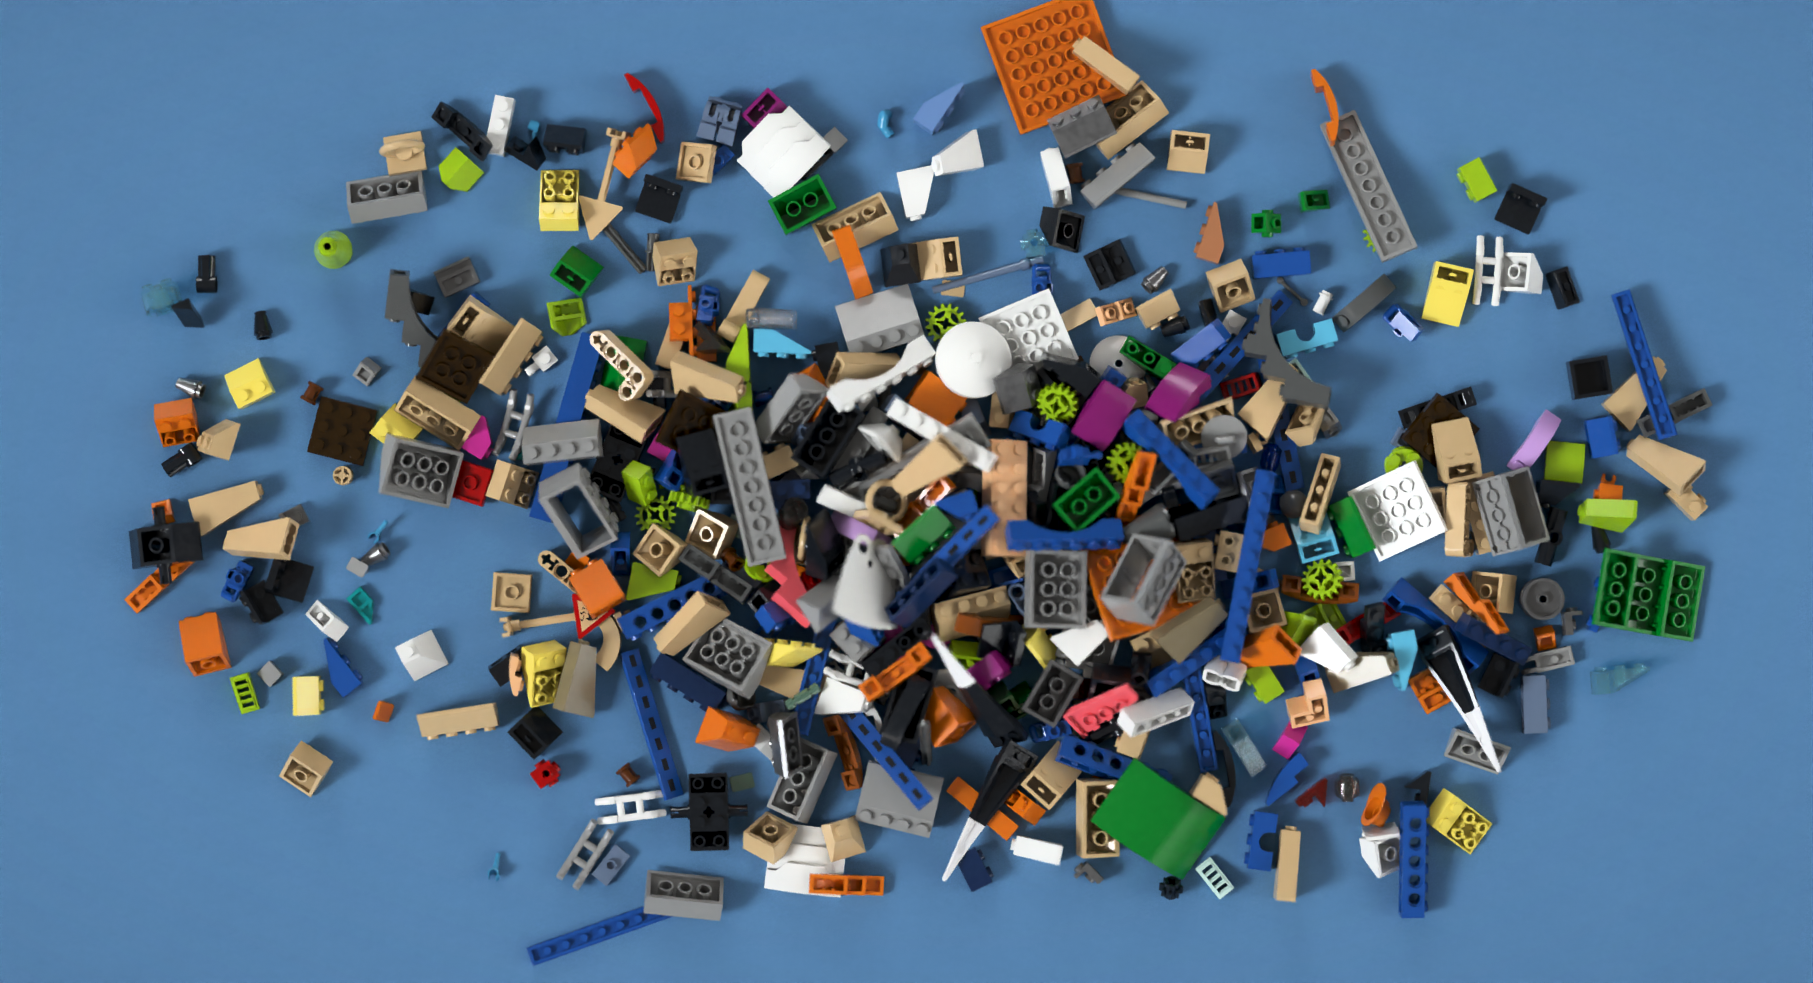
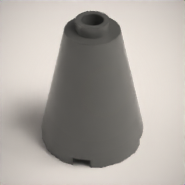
M1163 503L1156 504L1123 527V544H1128L1133 534L1166 540L1176 537L1173 524L1170 523L1168 518L1170 516Z

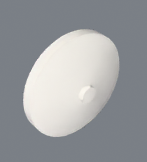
M964 322L951 328L941 338L936 349L935 364L940 379L949 390L965 398L978 399L996 392L993 379L1011 368L1012 357L1005 338L996 329L981 322Z

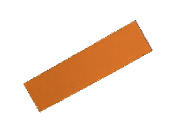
M1137 452L1125 480L1114 518H1121V521L1127 522L1135 520L1138 507L1142 505L1145 491L1149 489L1157 457L1156 453Z
M810 874L809 893L883 896L884 876Z

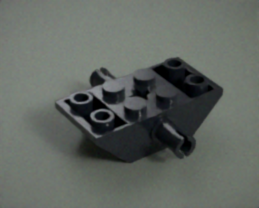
M613 425L610 426L603 443L604 457L596 458L597 460L590 474L592 483L595 482L599 487V494L621 503L626 493L621 472L633 460L640 463L648 437L640 443ZM620 454L623 462L615 465L613 458ZM651 467L652 473H655L656 469Z
M165 507L152 508L154 525L152 527L129 531L132 568L135 570L157 566L160 574V585L172 584L170 567L172 564L203 560L200 523L166 524Z
M727 773L688 774L689 804L683 807L670 806V812H678L671 813V819L688 818L690 820V851L729 850V819L738 816L748 817V811H740L747 810L748 805H730ZM708 806H710L711 810H714L711 817L704 813Z

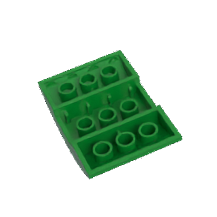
M1604 548L1592 624L1693 642L1706 566Z
M1134 757L1091 818V822L1144 859L1183 880L1227 817L1182 790L1163 775Z

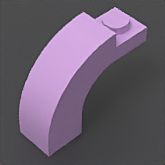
M1545 409L1535 422L1523 444L1506 466L1511 470L1527 466L1531 467L1553 437L1561 419Z
M834 510L831 515L838 533L847 538L855 540L859 534L868 535L873 541L881 539L887 544H891L893 540L876 529L841 512ZM860 542V544L867 546L866 542Z

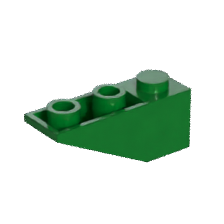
M1128 336L1119 353L1159 381H1162L1177 365L1131 336Z

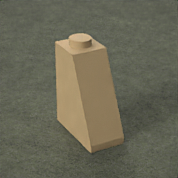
M669 325L655 364L671 370L670 361L678 351L682 352L685 341L670 342Z

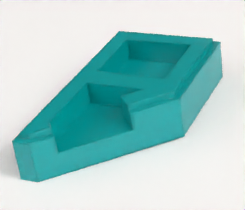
M360 586L346 599L363 619L371 625L373 622L374 600Z

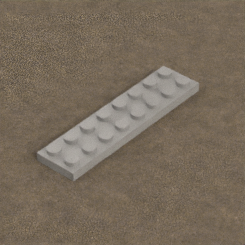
M1353 110L1339 116L1338 134L1334 146H1330L1326 132V123L1332 121L1329 120L1320 124L1319 127L1381 263L1416 249L1418 246L1356 111Z
M752 407L714 415L715 427L748 566L787 558Z
M972 412L947 426L985 449L992 446ZM926 438L901 453V460L898 463L889 459L888 466L870 473L865 481L849 482L839 488V490L859 498L861 490L865 489L868 491L870 486L876 481L885 478L894 479L931 440ZM890 486L881 487L875 493H881L883 497L895 501L900 498L899 493Z

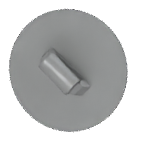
M1216 416L1210 419L1203 427L1201 433L1202 446L1204 448L1229 445L1231 458L1240 454L1246 445V428L1239 419L1233 416ZM1224 450L1220 451L1221 459H1225ZM1216 452L1212 453L1213 457L1217 458Z

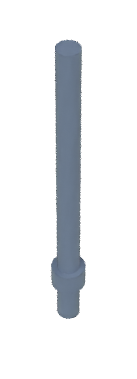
M1043 256L1021 259L1018 263L933 286L932 290L936 294L1017 270H1028L1034 264L1044 263Z

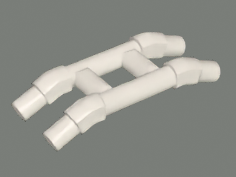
M1477 236L1472 304H1480L1482 284H1493L1491 305L1499 306L1504 253L1503 237H1496L1495 257H1484V236ZM1483 264L1495 265L1494 277L1482 276Z
M833 649L829 652V657L848 666L845 674L829 667H825L824 674L836 681L854 686H859L870 678L867 672L865 673L864 680L852 677L855 667L863 670L864 668L847 655Z
M656 790L596 798V806L616 804L618 815L598 817V825L666 816L665 809L644 812L643 800L662 798V791ZM635 801L637 813L625 814L624 803Z

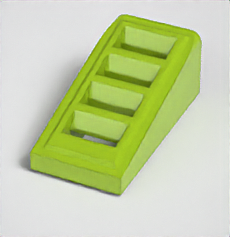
M250 672L231 677V685L241 714L259 710L260 706ZM246 679L247 683L241 685L237 684L238 681ZM249 687L248 691L240 693L239 689ZM251 694L252 698L242 700V696ZM254 702V705L244 708L243 704Z

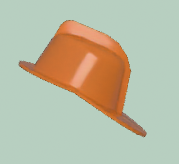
M1383 783L1376 784L1370 792L1366 807L1361 816V823L1364 826L1373 824L1383 827L1390 815L1391 808L1389 802L1385 799L1386 787Z

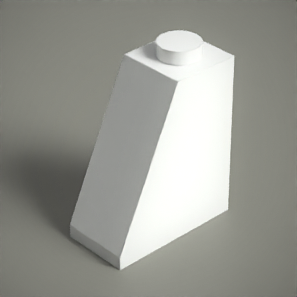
M977 129L964 133L932 157L931 165L935 176L972 171L984 167Z
M1059 147L1048 148L1040 152L1054 208L1072 205L1070 184Z
M932 165L896 173L906 219L910 218L911 221L921 220V216L925 215L934 176Z
M1093 620L1086 623V629H1069L1052 636L1050 640L1078 666L1108 634L1103 620L1100 622Z
M1329 623L1319 626L1300 646L1302 649L1300 655L1338 673L1343 670L1349 671L1355 665L1354 661L1359 657Z
M827 677L814 713L819 715L866 713L872 707L873 701L868 702L858 687Z
M1017 835L1016 839L1012 838L1010 850H1013V855L1055 865L1060 864L1062 844Z

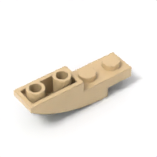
M1442 584L1429 597L1455 623L1459 620L1462 612L1484 622Z

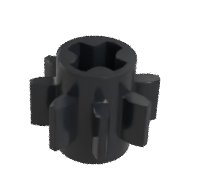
M1168 876L1163 878V883H1159V890L1161 891V896L1173 900L1179 898V893H1183V886L1181 885V880L1174 876Z

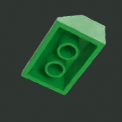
M819 174L768 200L786 236L837 209Z
M617 336L644 362L648 341ZM605 359L600 385L619 392V388L626 378Z
M1095 467L1052 505L1069 530L1076 532L1083 530L1121 496L1100 470Z
M1347 496L1328 506V518L1330 521L1334 520L1336 528L1334 530L1337 537L1343 539L1345 545L1342 547L1346 556L1350 555L1351 558H1355L1376 549L1352 496Z
M933 504L894 539L891 544L914 567L915 565H920L926 559L925 556L929 552L936 551L940 546V542L950 538L954 534L956 527Z

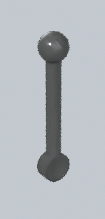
M1283 277L1277 278V283L1282 284L1300 301L1302 306L1308 304V300L1298 295L1284 282Z

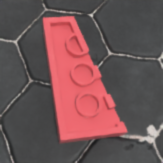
M1126 683L1066 709L1062 717L1084 739L1090 731H1096L1100 728L1101 723L1111 720L1113 715L1120 712L1122 708L1135 703L1138 700V694Z

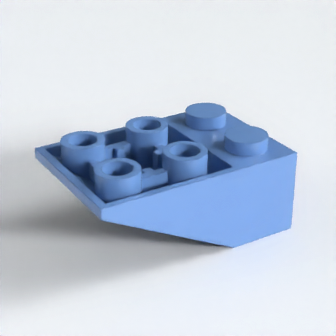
M961 82L924 102L913 118V123L931 135L934 132L938 133L944 125L943 118L945 116L949 117L954 110L953 103L955 100L960 101L963 97L965 83Z

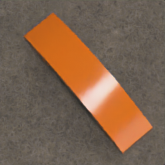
M1312 69L1311 79L1315 93L1323 92L1332 121L1326 123V132L1330 146H1334L1339 123L1337 103L1325 78L1316 69Z
M847 225L833 230L832 234L842 258L855 300L872 294L873 289L851 226Z
M922 642L908 650L904 657L877 676L873 675L858 687L868 702H871L910 678L929 662L932 656Z

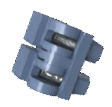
M709 96L697 136L713 141L717 133L716 142L733 146L743 105L725 101L719 97Z

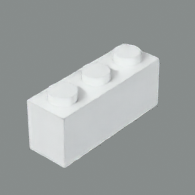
M495 95L487 137L493 145L489 154L505 157V149L508 143L516 103L514 98Z

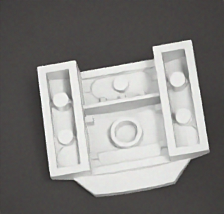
M788 106L782 113L768 114L742 141V155L737 159V162L774 198L791 189L831 145L791 106Z
M792 824L797 827V832L786 854L774 865L767 862L764 888L809 895L841 897V895L809 893L810 874H843L845 858L835 862L830 861L821 827Z

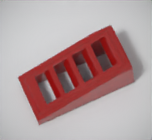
M1258 372L1219 383L1223 398L1231 397L1232 400L1256 393L1262 387ZM1250 378H1253L1254 384L1256 387L1254 389L1252 388ZM1244 380L1246 381L1248 391H1245L1244 385L1242 382ZM1235 383H1238L1240 393H1237ZM1227 385L1231 386L1233 395L1231 396L1229 394Z

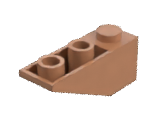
M1214 202L1212 206L1209 205L1205 216L1208 217L1206 224H1202L1199 233L1202 235L1201 242H1196L1194 253H1197L1195 258L1218 265L1224 248V240L1218 206Z

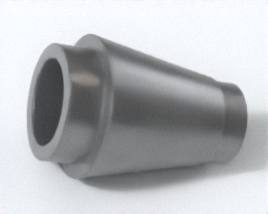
M1160 266L1143 278L1141 286L1149 294L1157 292L1169 275L1168 271L1163 266Z
M180 377L176 382L177 389L194 399H201L206 390V385L202 381Z
M376 543L361 557V561L368 566L388 559L390 551L385 543Z

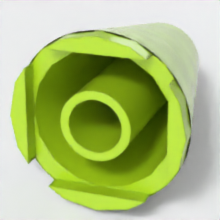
M328 231L317 239L314 253L317 261L322 266L338 269L350 261L353 249L351 241L345 234L339 231Z

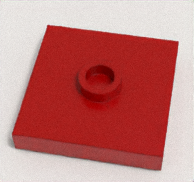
M462 460L452 497L484 507L487 497L485 495L494 470Z

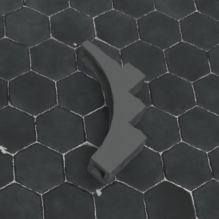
M390 269L385 319L391 322L404 321L401 343L411 347L420 345L418 367H421L438 337L424 324L416 311L409 287V271Z
M1263 298V303H1259L1257 315H1260L1259 321L1255 322L1253 333H1256V335L1248 333L1247 339H1243L1242 350H1244L1245 356L1266 360V362L1262 361L1260 372L1263 373L1264 379L1284 383L1281 384L1279 395H1282L1283 402L1328 410L1332 394L1331 387L1304 377L1285 360L1272 334L1271 299Z

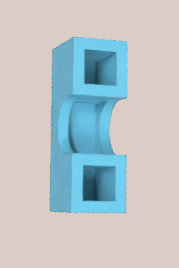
M1332 318L1312 324L1314 334L1310 341L1300 340L1295 329L1276 334L1275 338L1282 356L1290 359L1297 357V353L1304 351L1305 354L1316 351L1315 347L1323 345L1324 349L1335 346L1334 342L1338 341Z

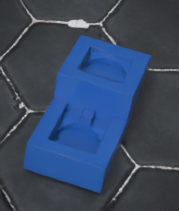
M1275 474L1268 515L1276 516L1281 514L1279 495L1284 494L1282 475Z

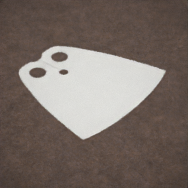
M859 534L854 540L844 564L832 611L840 617L864 627L882 630L896 629L897 624L891 622L885 611L886 606L896 597V591L891 585L890 577L873 550L876 545L887 543L881 539L873 541L868 535ZM861 541L867 544L866 553H861L859 550ZM869 560L872 561V567L868 566Z

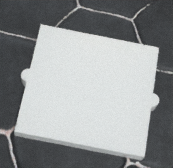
M1395 822L1385 823L1383 827L1376 825L1362 826V836L1365 837L1366 842L1400 837L1399 827L1396 826Z

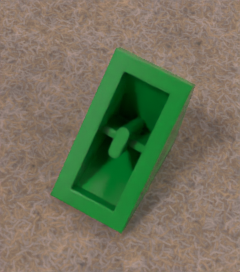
M1327 190L1302 191L1298 193L1300 213L1330 209Z

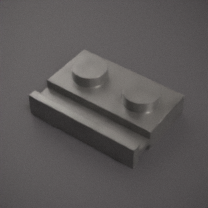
M469 256L433 272L445 298L480 283Z

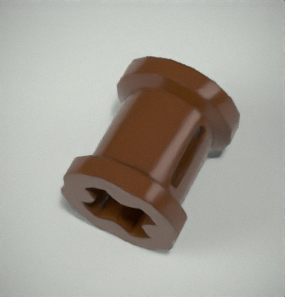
M1083 163L1066 165L1069 172V184L1085 182L1081 169Z
M309 381L308 388L300 398L312 405H316L315 401L324 388Z
M733 547L724 549L720 555V559L723 562H727L729 569L733 572L739 571L745 564V560L736 554V550Z
M629 762L616 772L627 783V788L641 777L633 771Z

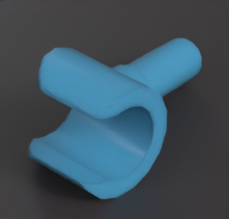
M530 120L528 129L533 131L532 140L537 136L540 129V123L535 120Z
M384 520L375 532L368 534V539L372 534H376L377 539L374 543L379 542L380 534L389 522Z
M496 853L493 867L488 870V879L490 880L492 874H496V882L500 879L498 864L501 854Z

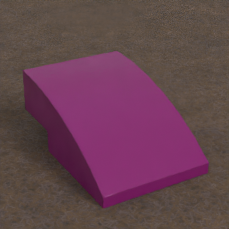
M1178 363L1156 387L1145 405V410L1174 423L1197 406L1199 404V397L1211 388L1210 375L1184 363Z
M1100 381L1092 397L1084 405L1071 433L1103 452L1128 417L1136 399L1108 381Z

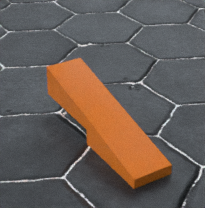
M947 475L931 482L914 501L908 504L906 514L896 523L902 527L900 534L933 504L936 506L935 501L948 497L957 488ZM893 534V536L897 538L900 534Z
M196 561L172 564L170 566L172 582ZM158 568L124 600L136 613H139L170 584L160 585Z
M1464 572L1453 573L1444 581L1496 634L1510 631L1490 599L1481 600Z
M958 776L946 790L968 810L972 811L979 792ZM1000 810L995 813L987 824L1006 841L1020 827Z

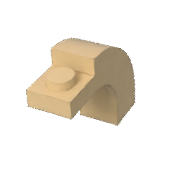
M612 616L598 625L603 634V644L596 654V663L606 671H609L614 665L621 649L620 630Z

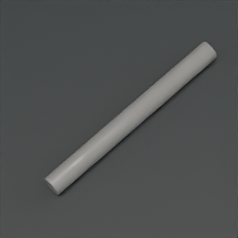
M1126 188L1117 189L1114 193L1186 209L1187 201Z

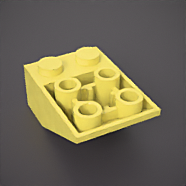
M541 170L540 231H579V170Z
M1434 262L1421 319L1459 327L1474 270L1443 262Z
M764 638L774 644L767 666L794 668L823 651V648H816L815 643L804 642V646H802L800 641H790V644H788L789 640L777 639V642H775L773 638Z
M556 640L522 647L521 667L531 708L554 703L567 654V648Z
M1445 788L1442 789L1429 807V818H1426L1427 824L1470 855L1492 826L1490 821Z

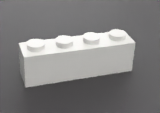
M1182 687L1169 690L1156 698L1152 697L1128 707L1125 706L1120 711L1117 723L1130 737H1134L1190 716L1195 701Z

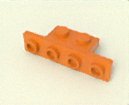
M688 285V302L669 303L670 342L689 341V355L696 357L697 345H693V338H697V328L693 327L692 321L696 320V309H692V302H696V292L692 291V285Z

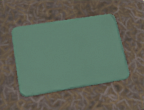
M751 772L729 778L732 792L755 787Z

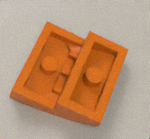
M1428 668L1409 677L1408 683L1426 714L1451 702Z

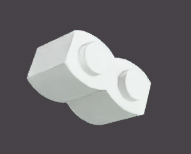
M1219 655L1207 662L1202 680L1212 685H1221L1230 691H1239L1246 676V665L1220 660L1221 656Z

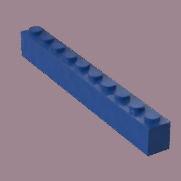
M581 333L556 424L586 420V417L583 416L586 409L584 408L586 403L585 396L590 389L593 390L595 388L597 380L594 377L596 372H600L602 361H599L601 354L591 345V334ZM574 461L544 464L539 482L568 468L569 464L573 465ZM538 483L529 517L553 523L539 502ZM565 491L556 495L561 502L563 501Z
M1256 469L1220 660L1240 663L1275 472Z

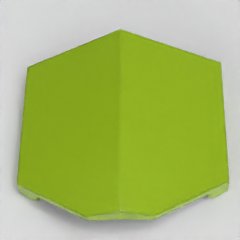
M456 147L438 166L441 181L450 189L468 192L484 174L478 166Z
M582 298L546 303L551 329L561 336L573 335L587 323Z

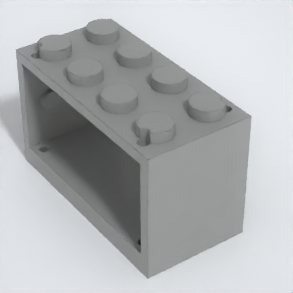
M580 462L539 482V502L577 560L617 540L619 531L617 526L619 522L615 512L610 511L607 499L601 497L598 485L595 482L592 483L589 471L586 467L583 468ZM577 484L604 524L584 535H581L556 496Z
M1529 466L1471 482L1493 556L1521 550L1550 540Z
M1133 534L1100 598L1117 619L1154 626L1187 561L1171 540ZM1154 559L1134 599L1130 600L1150 560Z

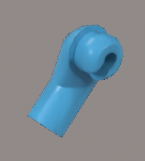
M885 109L878 115L877 126L888 139L895 133L888 125L892 112Z

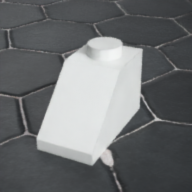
M318 600L305 614L324 634L336 642L349 628L342 619Z

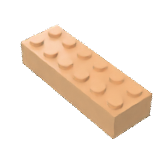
M989 439L992 446L986 449L999 457L990 473L982 470V508L985 505H989L1000 520L981 538V556L1025 557L1026 550L1017 552L1007 549L1004 530L1008 520H1026L1027 441Z

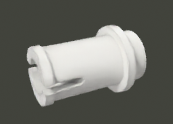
M1322 290L1321 293L1319 292L1320 296L1312 309L1320 315H1324L1330 300H1333V294Z

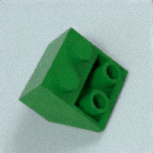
M572 245L556 264L549 276L580 298H583L604 267Z

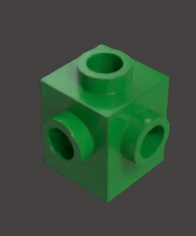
M1262 210V213L1251 214V233L1262 234V237H1273V234L1281 233V214H1274L1273 210Z

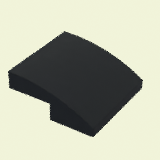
M1120 239L1083 256L1099 291L1136 274Z

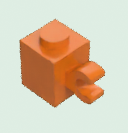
M1603 473L1600 479L1601 483L1597 489H1594L1593 499L1622 500L1623 486L1614 485L1616 475L1612 476L1611 481H1607L1605 479L1606 474Z

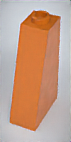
M1277 624L1244 637L1240 663L1246 665L1247 668L1296 664L1302 649Z

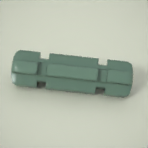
M813 683L809 686L810 688H805L794 695L793 698L786 700L787 708L791 710L797 704H801L811 698L813 694L819 693L821 689L818 684Z

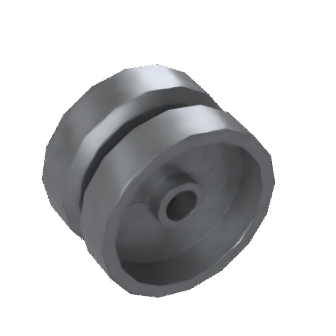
M1547 578L1530 580L1523 586L1519 595V603L1524 613L1538 620H1548L1557 616L1561 612L1565 601L1564 592L1560 585ZM1542 595H1544V603L1539 600Z

